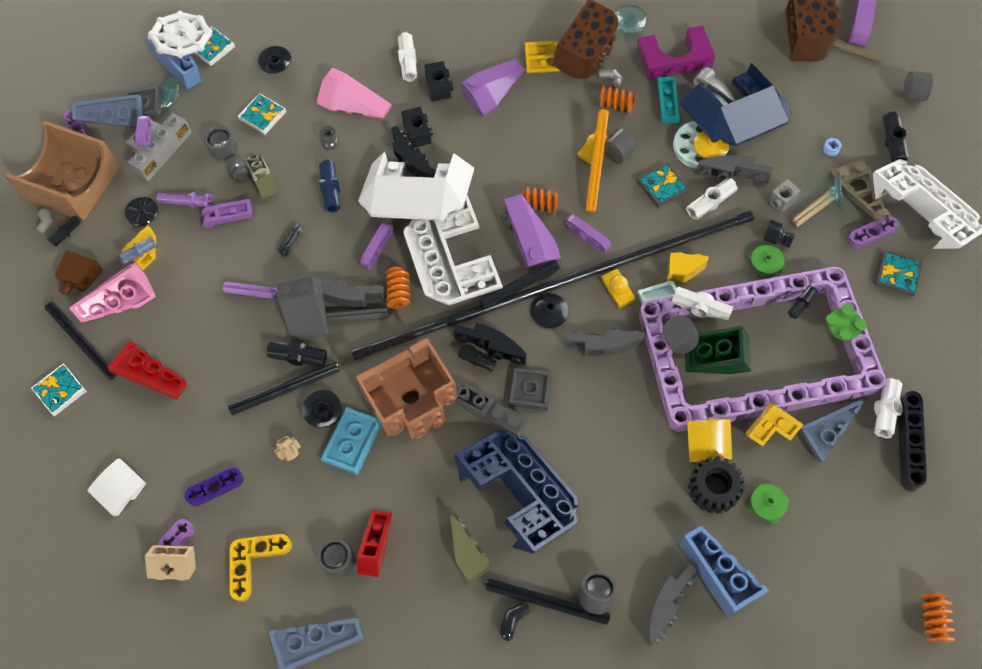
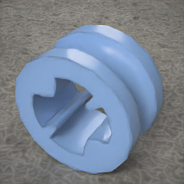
M836 138L828 139L823 147L824 153L829 156H836L841 148V142Z

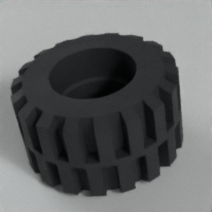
M716 456L714 460L712 457L707 458L706 461L702 460L695 467L689 479L688 489H691L689 492L690 497H694L693 502L695 505L697 503L701 505L700 509L704 510V508H707L708 513H713L714 510L716 514L722 513L723 510L725 512L729 511L731 507L735 506L744 491L745 486L742 484L745 480L744 477H740L742 471L740 469L736 470L735 467L737 465L734 462L732 464L728 463L729 459L727 458L722 461L720 457ZM715 476L722 479L727 486V493L715 494L711 492L706 486L705 478Z

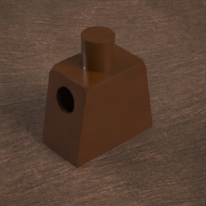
M66 250L55 273V277L62 283L58 291L65 296H69L73 289L82 292L86 291L103 271L102 267L96 260Z

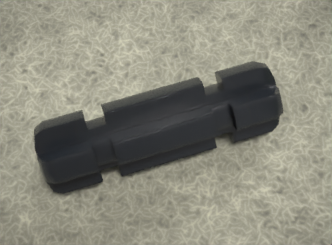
M294 224L292 227L293 231L289 232L283 241L284 245H281L278 249L281 255L287 256L289 254V249L293 248L299 238L298 235H301L304 231L301 225Z

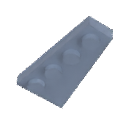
M139 94L71 103L72 119L75 122L136 128L138 117L143 116L142 98Z
M358 618L268 631L279 669L299 668L365 640Z

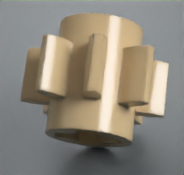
M285 436L276 442L277 449L274 452L281 460L285 458L286 461H291L299 455L297 449L301 446L294 437L290 439L289 436Z

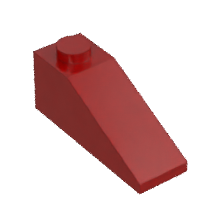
M372 510L357 555L359 575L379 577L384 561L392 513Z

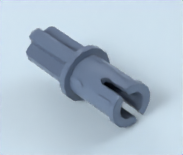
M150 236L137 245L133 244V247L119 254V258L126 264L139 256L143 257L142 254L157 247V245Z

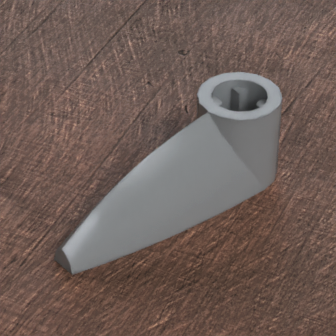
M703 67L693 80L695 86L700 84L704 89L708 88L711 92L720 95L728 104L736 101L731 91L715 77L714 71L709 67Z

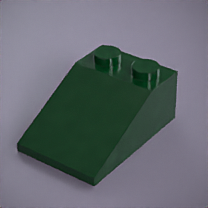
M743 325L698 333L699 341L697 346L692 351L685 353L686 372L712 374L751 372L749 335Z

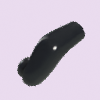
M526 602L512 607L506 612L500 627V635L505 641L513 639L518 621L530 613V608Z

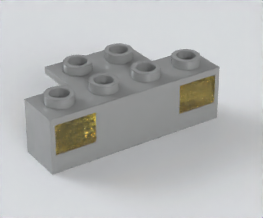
M174 113L162 125L151 120L152 131L148 147L137 146L136 132L126 142V144L133 147L131 152L134 155L128 161V164L135 175L148 182L192 133L187 121Z

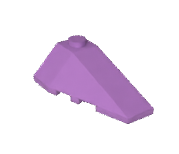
M513 59L478 72L461 83L462 96L484 117L499 106L501 99L508 94V90L512 85H515L525 72V69Z
M520 194L504 199L525 268L529 269L561 259L555 239L523 195Z

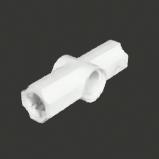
M404 32L398 36V54L403 80L410 82L417 78V61L412 35Z
M726 178L715 187L708 188L704 195L687 206L688 215L692 219L698 220L710 210L717 209L722 201L737 191L736 182L732 178Z
M681 287L676 289L672 299L673 304L691 310L692 314L697 317L705 318L708 316L724 323L728 322L733 310L732 306L714 300L713 296L708 293L699 292L697 294Z
M887 378L885 385L882 387L880 400H877L874 404L877 415L874 433L877 436L892 438L894 434L897 416L903 412L900 401L902 389L900 380Z

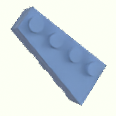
M702 526L686 534L678 542L691 564L697 568V573L727 618L769 591L764 584L761 585L754 578L755 576L749 570L746 571L732 554L729 555L722 548V545Z

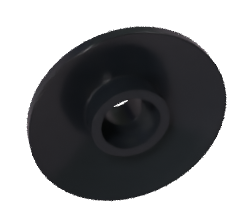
M281 46L266 48L258 57L259 67L264 72L271 74L286 70L291 63L290 52Z
M556 294L539 296L531 307L533 320L544 328H556L562 325L569 313L566 301ZM551 306L553 309L549 310L547 307Z
M320 390L310 394L302 406V414L305 421L316 428H325L334 424L342 411V405L337 395L327 390ZM322 409L327 410L324 414H320Z

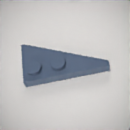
M862 400L856 401L800 428V433L819 463L826 458L837 440L861 409Z

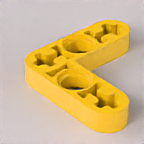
M277 534L242 538L232 542L230 545V595L233 599L243 602L251 595V559L287 554L292 548V541L288 536ZM281 540L287 543V545L283 546V549H280L278 546H271L270 541L274 545L280 544ZM259 542H266L267 546L263 552L256 551V545ZM240 545L245 548V550L241 551V557L246 560H240V554L236 551ZM245 565V573L237 576L235 574L236 567ZM235 580H241L242 588L246 589L245 592H242L241 596L236 593L240 589V583L235 582Z

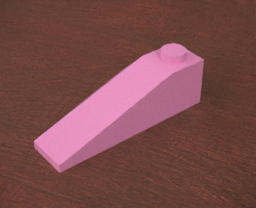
M331 68L323 78L316 102L317 105L330 111L337 112V110H342L348 114H352V112L362 113L363 116L382 119L392 107L389 102L358 81L334 68Z
M133 262L74 303L69 309L82 323L104 317L108 314L120 313L131 308H139L156 296L147 276Z

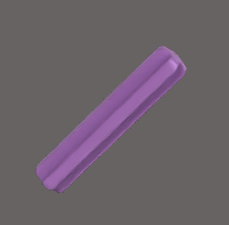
M224 282L223 290L226 293L276 299L278 295L277 289L234 282Z

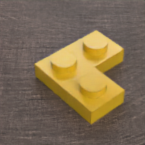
M770 402L745 434L758 444L764 446L775 431L791 441L803 424Z

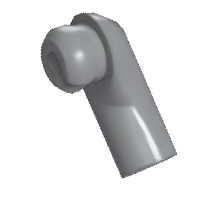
M615 69L599 70L600 78H610L615 87L621 85L622 76Z
M41 208L38 210L41 222L35 229L39 233L44 234L52 224L53 219L48 209Z

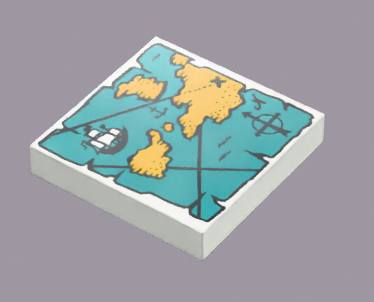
M213 27L210 28L213 35L208 39L204 50L194 53L209 66H212L235 47L232 41Z
M259 93L238 115L240 121L266 135L287 111L281 105Z
M64 363L31 387L53 416H56L87 392Z

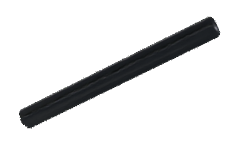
M53 302L45 305V310L108 380H113L117 375L108 371L109 364L69 319Z
M337 362L330 363L228 405L231 415L238 414L339 373V366Z
M490 578L485 585L487 591L605 625H608L611 615L609 612L593 614L586 611L578 603Z

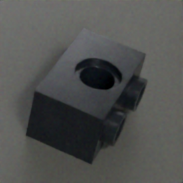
M444 61L424 64L431 101L451 98V91L454 89L452 80H448L450 77L449 67L445 68Z
M421 106L401 111L402 121L413 148L431 144V136H433L432 127L427 125L429 122L426 112L423 113Z

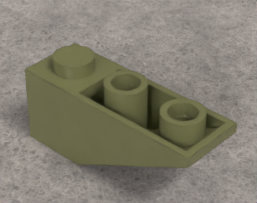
M261 153L253 154L248 159H245L262 199L278 193V188Z
M451 515L456 566L470 585L490 570L488 565L490 560L484 552L480 554L476 548L478 543L472 535L468 537L464 531L466 526L463 521Z

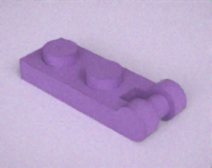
M250 199L206 207L201 210L202 217H204L202 221L204 228H212L214 225L253 217Z

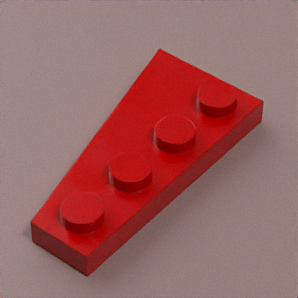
M131 340L108 366L109 372L175 400L187 387V382L169 368L166 369L161 365V362L151 358L145 350L136 347L135 343Z

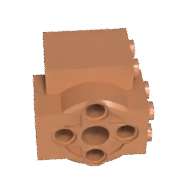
M428 338L409 347L410 352L407 349L384 363L356 376L361 392L388 437L399 434L403 428L411 440L423 437L426 431L443 425L444 421H446L443 406L452 404L458 398L455 381ZM415 395L419 397L413 404L404 402L408 396Z

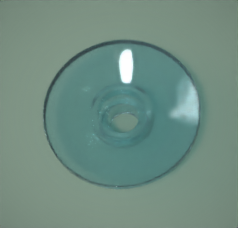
M623 6L615 12L619 21L618 28L622 31L636 32L646 25V13L637 6Z
M173 76L168 77L160 86L161 108L168 107L178 97L179 82Z
M838 172L834 186H830V196L835 197L838 206L844 209L841 172Z

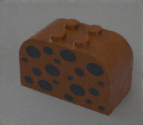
M587 0L557 44L552 66L577 79L591 77L598 67H602L605 62L604 57L609 56L613 49L612 45L617 38L615 33L619 24L617 15L596 1Z
M788 0L785 14L790 60L816 62L825 59L830 53L841 26V20L838 19L839 6L836 5V0Z

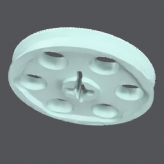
M695 121L683 125L676 132L673 150L676 157L683 164L697 169L699 162L695 158L700 156L696 153L693 143L695 137L699 134L696 129L700 127ZM688 134L690 138L683 139L680 135ZM686 148L689 150V153L683 154L680 152V149Z

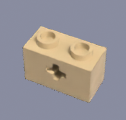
M153 545L145 555L147 579L189 580L196 570L194 546Z

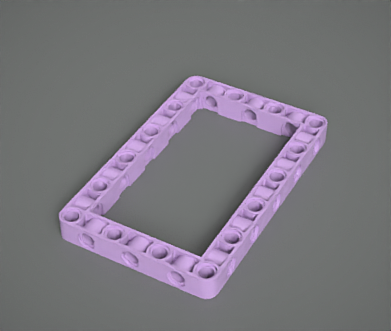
M839 267L823 268L695 292L697 294L699 292L708 293L713 296L714 300L732 306V311L793 300L797 296H801L807 286L812 285L818 290L817 295H826L832 312L842 308L845 304H849L863 319L844 270ZM674 296L646 301L640 309L639 320L642 331L645 332L644 338L670 428L676 432L688 431V421L731 419V422L756 418L759 417L770 402L783 411L788 412L877 394L886 382L867 328H865L857 338L843 341L855 375L822 379L820 382L784 386L778 390L757 391L744 394L741 397L731 399L729 397L706 401L704 404L691 406L685 402L679 371L675 367L672 358L673 351L663 336V323H666L675 316H685L689 319L696 318L697 316L692 314L691 310L673 304L672 299ZM646 312H652L653 315H648ZM655 346H662L663 349L659 350ZM665 381H672L674 385H668ZM831 387L835 388L838 392H834ZM792 395H797L800 400L793 398ZM753 402H758L761 407L755 406ZM714 409L721 410L723 414H717ZM675 417H682L684 422L677 421Z

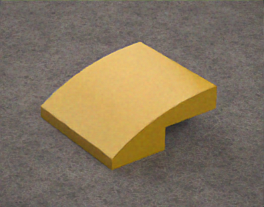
M558 41L525 42L527 73L560 72L559 69L552 66Z
M731 419L687 422L689 462L706 461L709 457H712L714 460L716 456L720 457L722 461L725 458L732 459Z

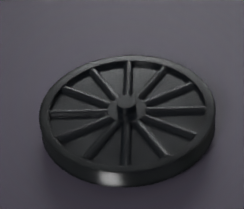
M139 197L132 200L125 209L127 220L135 226H144L151 223L158 213L156 203L148 197Z

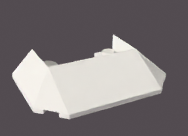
M384 151L372 163L358 200L359 204L367 210L371 217L443 220L448 217V213L453 210L459 211L464 207L474 167L453 153L450 164H438L434 178L403 177L406 169L405 162H388Z
M899 159L873 173L875 199L889 193L892 198L898 201L903 199L929 221L928 226L932 229V232L942 238L933 249L961 248L982 234V225H979L978 222L980 219L979 214L922 166L916 164L914 167L906 165V161Z
M468 195L466 196L464 207L459 211L453 210L448 213V217L445 219H412L409 226H406L403 233L425 296L449 306L503 288L491 255L455 266L445 239L479 228V223Z

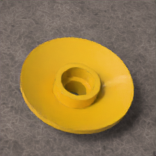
M704 131L697 134L694 139V149L704 159L725 156L729 150L727 141L720 139L718 142L713 141Z

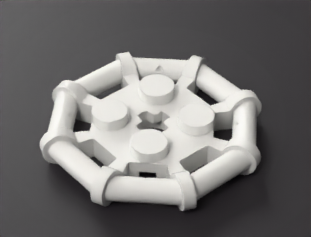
M182 11L163 18H157L153 29L148 32V38L153 42L157 53L177 56L179 59L198 51L202 52L208 39L213 35L203 16L183 13Z

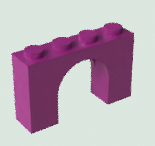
M704 26L687 28L685 42L690 53L678 58L664 54L658 45L655 35L639 37L637 51L647 79H658V77L702 70L703 67L712 68L715 54Z

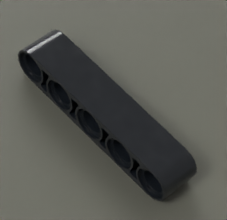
M909 391L900 399L903 412L898 416L900 480L905 490L913 492L926 483L927 467L923 397L916 391ZM908 419H911L914 424H911ZM909 438H912L915 444L910 442ZM910 457L914 458L916 463H913ZM910 476H911V477H914V478L916 479L917 483H914V482L911 480Z

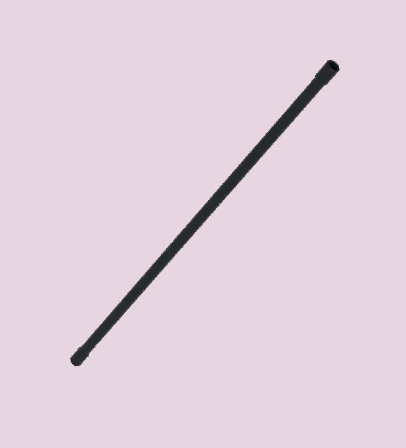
M750 210L724 221L526 289L486 308L478 306L381 341L352 349L354 361L705 236L754 220L753 213Z

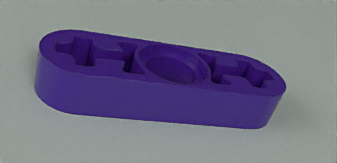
M229 468L189 487L185 492V500L192 506H200L239 487L243 482V475L238 469ZM232 474L236 476V481L234 482L230 480ZM214 482H218L219 489L215 492H210L209 486ZM194 492L199 494L197 495V500L192 498Z

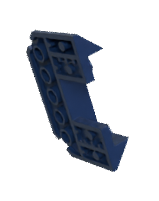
M752 62L746 73L736 76L732 80L734 86L745 96L744 98L724 106L708 88L704 89L698 84L679 103L711 140L718 142L720 139L729 142L728 145L732 146L740 145L789 122L790 103Z
M499 430L455 454L460 483L469 478L479 490L500 478L524 507L508 517L504 522L517 538L512 547L533 554L577 525L576 507L578 506V498L527 437L519 436L518 438L507 435L508 432Z

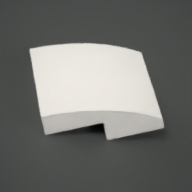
M117 459L98 476L87 491L112 516H119L129 500H135L146 483L121 459Z

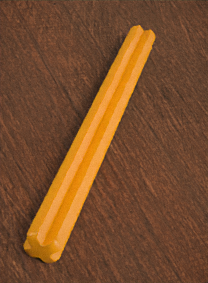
M600 109L598 112L585 210L591 213L596 211L608 123L609 112L604 109Z

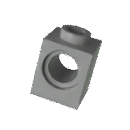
M787 179L772 191L769 202L782 213L797 201L801 190Z

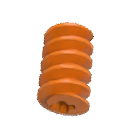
M603 85L599 100L600 107L603 108L607 103V109H610L613 105L616 111L620 106L621 112H624L627 108V113L630 114L635 106L637 92L632 97L631 91L625 95V90L623 89L619 94L618 88L612 92L611 86H609L606 91L605 85Z
M528 186L525 191H522L523 197L530 206L533 205L534 211H537L540 207L541 212H544L547 208L548 213H551L554 209L556 214L559 198L558 191H555L553 196H551L550 190H548L546 195L543 189L539 193H537L536 188L530 192Z
M401 267L387 269V307L399 309L410 305V286H408L410 284V274Z
M924 594L922 596V600L927 602L922 607L928 611L923 613V618L929 620L924 622V627L930 629L924 632L926 637L931 638L927 639L929 642L948 643L955 641V638L948 636V633L954 632L953 628L947 627V624L954 623L952 619L946 618V615L953 614V611L946 609V606L952 605L951 601L945 600V597H948V595Z

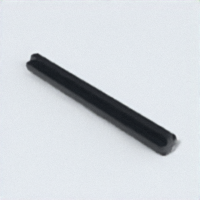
M554 260L503 286V288L479 299L481 306L486 308L560 270V263Z

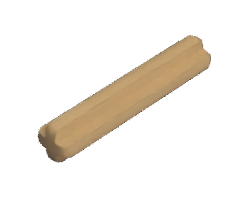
M833 191L826 192L795 215L791 222L796 227L800 226L835 200L836 194Z

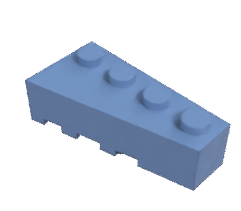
M148 36L145 37L150 53L186 89L201 82L198 67L191 54L180 59L173 55L159 54L156 52L153 42Z

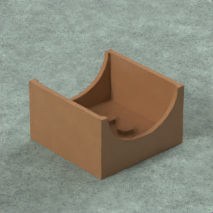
M44 121L42 123L45 134L44 146L34 166L22 175L14 176L7 172L5 177L24 200L70 217L76 216L84 222L120 168V165L104 141Z

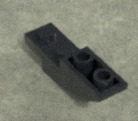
M397 125L391 127L394 140L392 143L393 152L399 162H405L406 169L416 177L434 178L436 171L433 166H429L426 154L421 153L419 148L414 149L411 143H407L404 131H400Z
M476 323L474 329L455 325L453 331L454 338L458 342L475 344L479 348L487 347L489 356L496 360L505 359L515 365H526V352L511 338L498 330L480 323Z

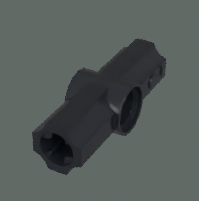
M896 111L884 114L882 120L886 133L885 145L889 148L891 160L895 162L901 159L907 162L909 159L905 142L907 132L902 127L900 115Z
M271 340L268 343V358L284 360L295 366L308 364L323 367L326 365L328 352L325 349L308 347L306 344L297 341L289 344Z

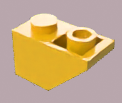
M147 225L121 251L124 252L134 246L133 244L137 245L150 236L156 243V235L151 227ZM156 247L142 254L143 257L139 256L130 262H135L143 271L156 259Z
M682 252L670 253L667 281L688 282L706 268L709 256L684 254Z

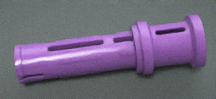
M158 192L156 196L157 203L189 205L191 208L211 207L213 204V198L210 193L200 195L196 192L190 194Z

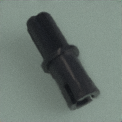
M72 216L63 226L59 225V229L47 240L57 247L66 237L71 236L70 233L81 223L80 219Z
M807 286L801 296L796 297V302L787 312L790 318L797 319L804 309L809 308L810 302L818 294V290L814 286Z
M464 347L460 349L458 354L459 358L474 364V367L479 366L490 372H493L494 367L488 365V363L496 366L497 363L496 360L481 355V352L476 353Z

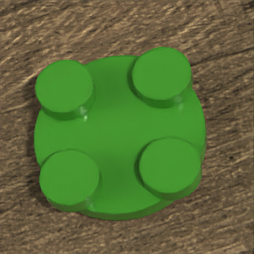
M761 245L749 253L748 259L760 278L782 272L785 269L784 256L774 246Z
M849 304L834 310L825 320L830 333L843 341L857 338L867 327L866 321L861 319L859 314Z
M761 483L752 493L747 507L750 512L755 513L769 524H776L779 518L786 513L789 498L779 487Z

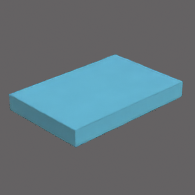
M346 407L321 457V461L358 475L381 427L378 419Z

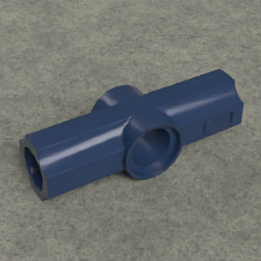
M324 160L319 164L321 180H319L325 211L335 213L341 209L339 199L340 187L336 177V167L333 161Z

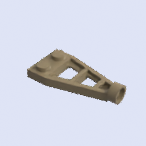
M863 159L830 170L829 176L836 186L871 218H874L878 224L881 223L879 219L884 218V221H887L891 215L885 208L882 198L875 199L873 174ZM864 180L867 188L856 191L850 186V183ZM871 194L875 202L867 204L861 197Z

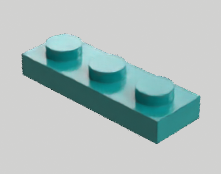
M658 77L657 87L661 123H679L680 117L675 77Z

